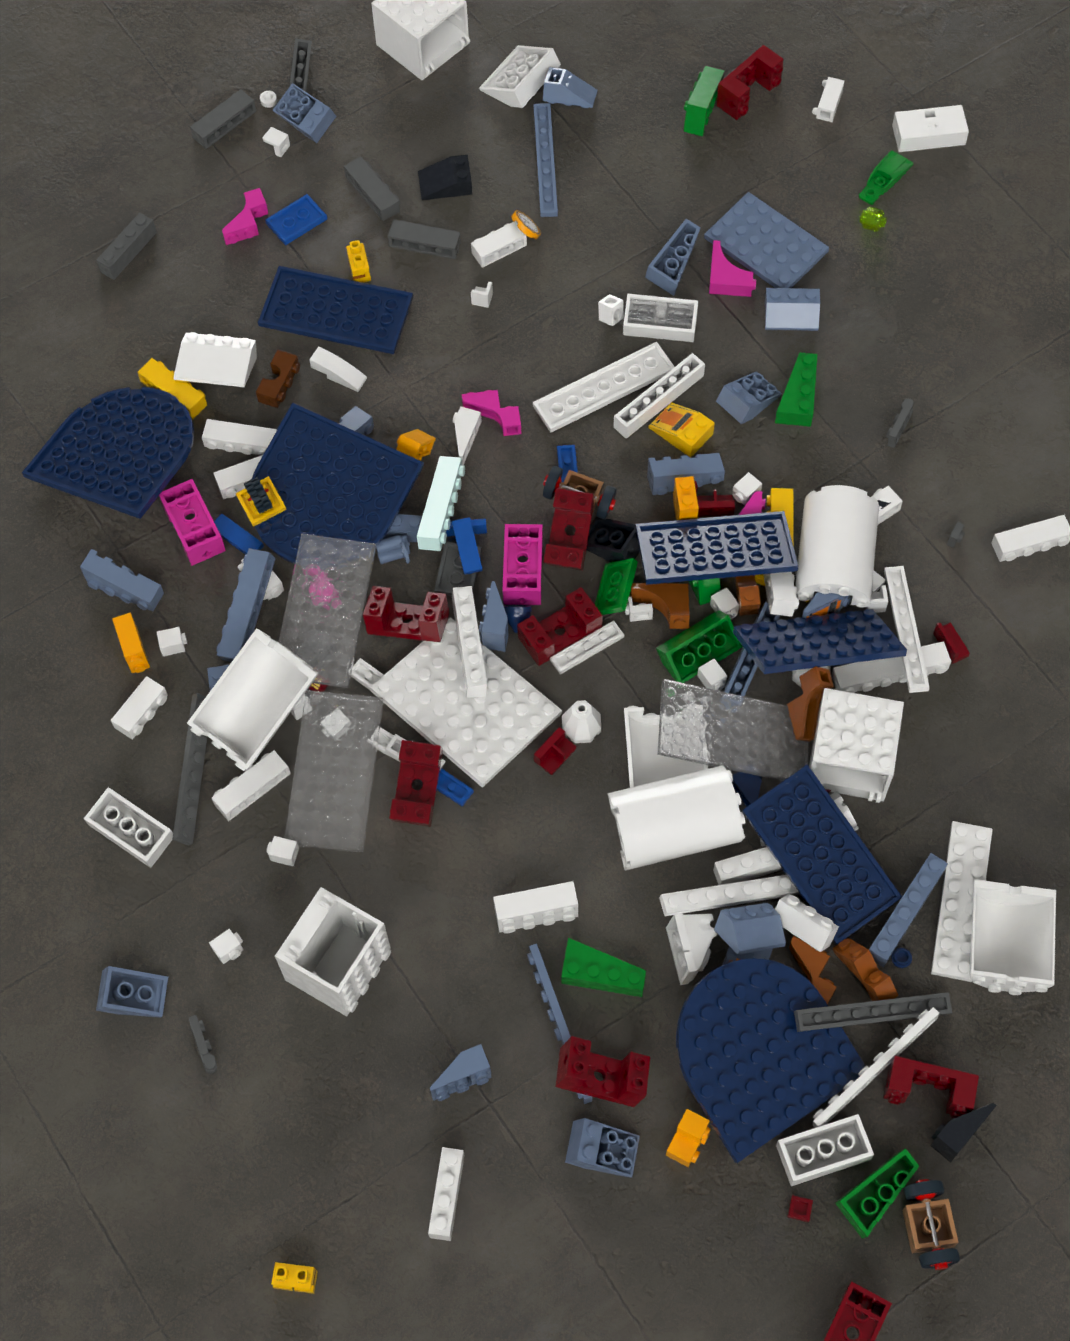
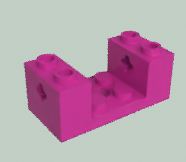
M193 479L160 493L159 497L162 506L181 540L191 566L226 551L222 537ZM189 514L195 515V517L191 520L185 519V517Z
M505 524L503 605H541L542 524ZM520 556L528 558L526 562H519L517 559Z

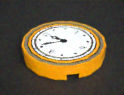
M519 210L512 214L513 222H518V228L526 236L537 239L541 235L538 226L526 214Z

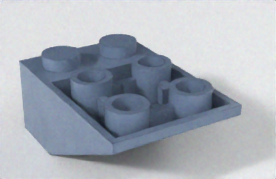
M549 67L544 81L543 101L551 104L562 103L566 106L576 105L582 108H593L598 90L566 69Z
M293 83L273 109L276 114L315 143H318L336 118L331 108Z
M756 371L724 385L716 402L739 423L743 424L757 416L780 397L782 393Z
M492 581L491 588H487L486 591L487 605L484 604L483 622L480 621L479 625L480 641L490 650L506 652L509 636L508 617L495 581Z
M481 1044L462 1051L430 1087L433 1101L437 1099L438 1101L445 1100L450 1097L449 1094L465 1092L469 1089V1086L474 1084L483 1085L489 1081V1078H492L490 1065Z
M586 1118L575 1120L572 1125L565 1163L632 1178L640 1136Z

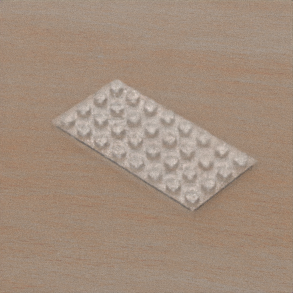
M301 533L279 643L309 664L313 671L318 672V676L313 681L315 684L349 688L376 551V544Z
M667 679L662 681L657 755L714 767L723 765L728 770L781 781L786 780L808 764V741L796 740L788 706Z
M306 691L285 839L297 841L298 846L363 853L384 702L383 698Z

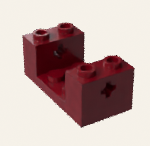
M762 45L719 83L717 107L735 120L746 115L749 110L748 104L750 99V87L748 86H751L755 81L769 91L779 86L782 81L781 75L784 59L765 45Z
M556 488L553 503L555 511L549 544H546L544 563L546 565L583 571L595 501L594 494ZM569 525L574 526L576 529L575 534L572 536H568L565 533V529Z
M372 586L363 612V618L367 634L441 642L450 612L446 594L427 592L424 604L421 606L394 603L391 588ZM408 619L413 620V621H410L409 623H404L405 620H408Z
M580 587L565 596V607L540 622L532 615L517 624L518 639L536 664L540 666L549 661L551 656L602 627V614L583 588ZM562 628L565 630V633L557 635L555 630Z
M406 740L401 741L399 761L401 763L396 795L391 803L389 816L391 821L431 827L443 748L440 745ZM416 779L423 782V787L420 790L412 788V782Z
M571 1036L560 1048L555 1087L635 1107L646 1097L650 1056L630 1052L623 1060L606 1057L590 1052L591 1041ZM594 1072L601 1073L603 1081L597 1080Z
M894 1056L888 1068L883 1099H888L889 1103L896 1105L904 1103L910 1094L912 1080L913 1083L918 1085H934V1088L939 1090L950 1089L946 1114H950L955 1119L972 1112L974 1109L979 1075Z
M851 1282L838 1306L839 1309L824 1341H875L892 1303ZM849 1327L857 1329L859 1336L856 1340H851L847 1337L846 1331Z

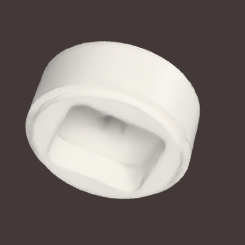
M264 91L260 95L262 106L270 108L276 105L277 97L273 91Z

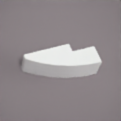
M319 346L310 358L311 368L327 374V379L359 392L367 379V376L354 366Z

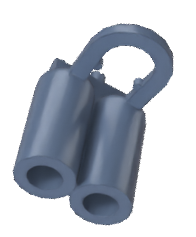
M396 535L382 539L376 546L380 564L401 558L405 559L406 564L410 563L408 555L410 554V543L406 535Z

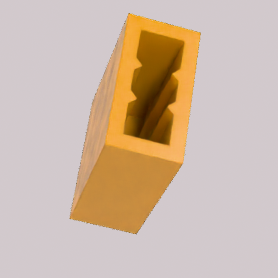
M693 476L675 478L673 504L676 520L698 519L699 508Z
M131 612L112 618L131 673H140L150 668Z

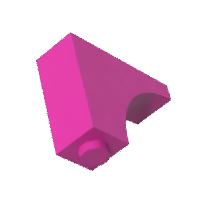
M713 240L709 294L751 297L752 290L756 289V279H753V272L742 270L731 264L722 252L720 241Z

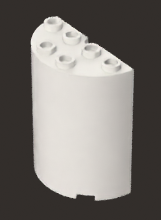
M974 880L970 978L973 983L988 988L989 992L1007 991L1011 995H1021V992H1047L1048 988L1054 986L1056 890L1028 886L1012 887L1005 883Z

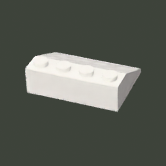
M518 45L479 89L511 107L523 108L540 87L544 85L549 67L558 68L561 64L553 48Z
M194 332L185 333L179 350L174 380L245 387L257 359L256 340L233 338L230 336H214L212 334L204 335Z

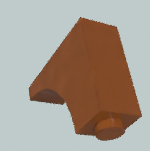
M755 575L735 577L739 616L758 614L760 596Z
M632 583V602L652 604V607L659 610L666 617L670 629H689L688 584L660 583L646 585V583Z

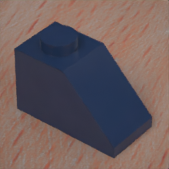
M749 765L732 776L734 791L739 793L746 807L758 799L762 781L759 771L757 769L754 770Z

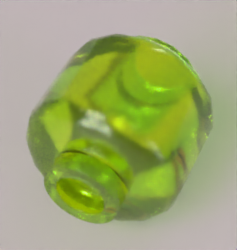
M868 207L862 211L860 223H862L864 229L878 232L881 227H885L887 217H884L883 210Z

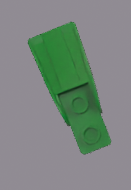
M891 150L874 168L868 179L867 186L859 194V198L873 205L881 195L886 193L913 166V162Z

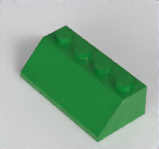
M718 610L658 646L656 650L665 668L677 684L681 685L696 676L698 668L712 659L719 662L742 648V645L733 634L734 626L729 615Z

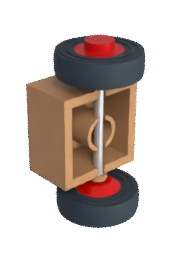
M553 466L549 475H546L543 482V497L552 500L555 496L556 488L591 493L595 496L593 513L598 503L597 517L606 519L610 510L613 511L616 504L615 496L617 489L615 487L607 486L601 495L604 482L571 470L568 471L563 483L561 480L563 469L557 466Z
M923 1179L905 1187L904 1191L907 1200L922 1201V1203L906 1205L902 1210L912 1254L930 1251L919 1256L921 1267L941 1270L948 1268V1265L959 1262V1252L957 1249L952 1248L959 1242L949 1199L931 1201L932 1198L944 1194L942 1181Z

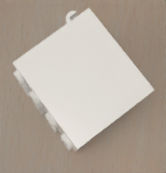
M374 0L371 3L376 45L420 80L425 79L470 43L467 3L465 0Z
M824 688L818 711L809 767L825 789H829L834 793L838 791L839 794L867 798L868 801L876 800L877 803H880V801L884 802L894 775L904 702Z
M320 887L275 955V958L285 981L341 1014L348 1016L350 1012L352 1013L358 1005L357 1000L360 995H364L369 988L368 983L371 978H375L380 971L379 966L383 960L386 961L391 954V948L383 922Z

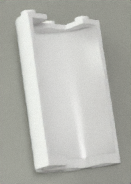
M844 485L821 487V491L816 492L813 490L806 496L795 583L797 587L796 598H799L801 601L812 600L814 591L822 594L852 595L851 605L870 607L879 503L875 497L867 496V492L862 489Z
M256 628L187 724L192 727L190 730L196 735L208 736L213 740L211 743L220 750L224 748L227 751L226 755L236 761L235 765L243 771L249 770L318 676V672L313 671L309 664L281 643L271 639L269 635Z
M688 704L682 707L681 714L669 712L664 715H656L655 713L643 715L644 707L629 706L624 708L630 788L708 769L702 705Z
M722 765L607 793L621 842L622 850L620 853L624 870L742 842L745 839L742 824H745L743 812L739 810L741 798L739 793L734 791L731 771L726 770Z

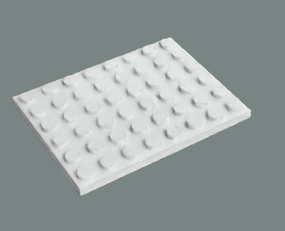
M450 617L447 620L441 642L423 641L373 684L370 687V691L431 744L440 745L443 748V754L483 788L562 714V710L482 643L481 649L487 681L486 696L467 698L456 623Z

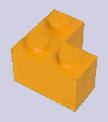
M415 429L399 436L396 450L421 461L422 457L430 455L436 438L419 429Z
M686 1109L677 1127L676 1134L667 1149L666 1156L688 1168L691 1162L695 1164L700 1155V1152L697 1151L700 1144L705 1145L710 1135L711 1128L708 1127L710 1120Z

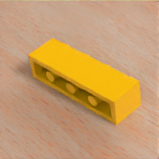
M151 358L137 372L140 381L149 388L163 390L178 398V401L187 408L191 419H194L207 406L206 395L200 389L196 390L189 381L174 380L175 371L168 370L161 361L157 362Z
M771 488L770 495L766 496V506H769V511L767 512H785L794 547L793 489Z

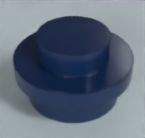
M897 948L891 955V961L898 968H906L912 961V955L905 948Z

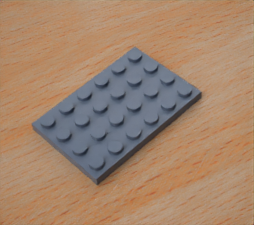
M750 192L744 195L704 234V238L712 244L713 240L720 241L721 249L724 253L774 288H792L829 252L827 245Z

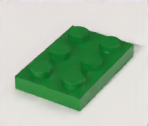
M634 558L605 564L595 601V606L602 615L626 610L638 561Z

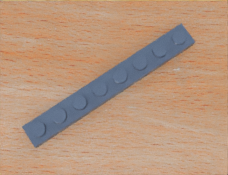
M550 103L534 104L540 216L554 217L558 216L551 107Z
M536 943L529 946L530 953L527 954L530 965L535 966L536 972H533L537 984L541 983L543 990L540 993L543 1002H548L550 1008L547 1010L551 1022L554 1021L557 1027L554 1029L557 1041L561 1040L564 1045L571 1036ZM576 1093L578 1099H583L584 1104L592 1102V1096Z

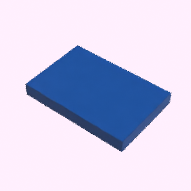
M306 194L267 218L265 222L277 237L287 245L326 221L327 215Z

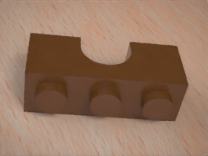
M277 350L270 363L272 373L279 375V377L274 380L263 378L256 391L258 402L278 408L280 403L285 400L286 391L292 386L293 377L300 369L298 357L281 350Z

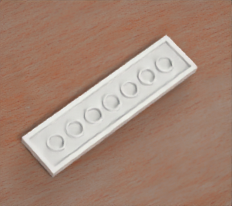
M655 342L534 401L533 407L551 433L661 379L674 368V365L660 345Z
M955 821L951 824L946 860L948 865L944 874L931 974L972 982L970 967L974 880L986 881L992 828Z

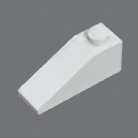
M460 406L458 413L455 412L453 416V423H455L458 455L462 459V465H464L482 419L481 412Z

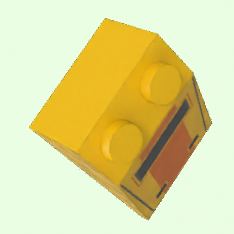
M671 402L648 428L691 458L714 434L715 422L700 412Z

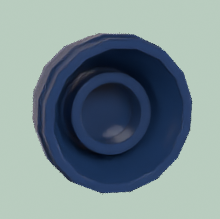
M504 606L508 617V624L512 627L514 633H518L517 624L531 617V606Z

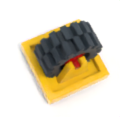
M269 476L260 481L256 477L244 483L245 489L235 493L253 527L287 510Z

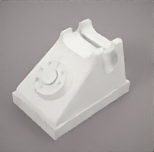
M712 914L673 915L666 927L680 985L689 984L699 971H703L708 963L711 954L709 946L712 943V939L717 936L714 928L710 926V922L714 921Z

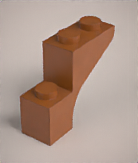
M816 666L799 676L803 695L787 704L796 740L810 742L814 739L819 704L824 688L831 689L834 687L829 669Z
M793 936L789 946L790 952L808 980L819 991L828 1005L837 987L834 986L831 980L820 978V975L827 965L830 956L827 955L825 950L819 952L800 938Z
M849 937L832 948L835 955L861 981L872 1001L895 999L899 996L890 976L878 969L870 950Z

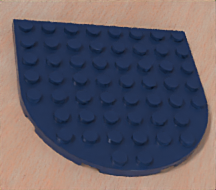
M130 387L109 391L91 399V403L83 408L79 407L71 413L23 470L22 474L24 478L141 519L186 461L194 441L193 421L185 405L183 406L178 401V398L163 390L149 387L131 390Z
M292 403L252 476V479L258 477L259 481L269 476L287 510L256 525L255 528L264 543L274 553L288 562L315 569H328L347 565L371 552L386 536L419 476L424 462Z
M741 959L722 965L708 973L695 985L688 999L684 1002L677 1024L676 1048H678L679 1065L684 1079L735 1163L740 1162L843 1090L849 1081H856L860 1077L858 1075L859 1072L865 1067L842 1027L797 1032L794 1011L828 1007L819 991L802 974L784 964L767 959Z

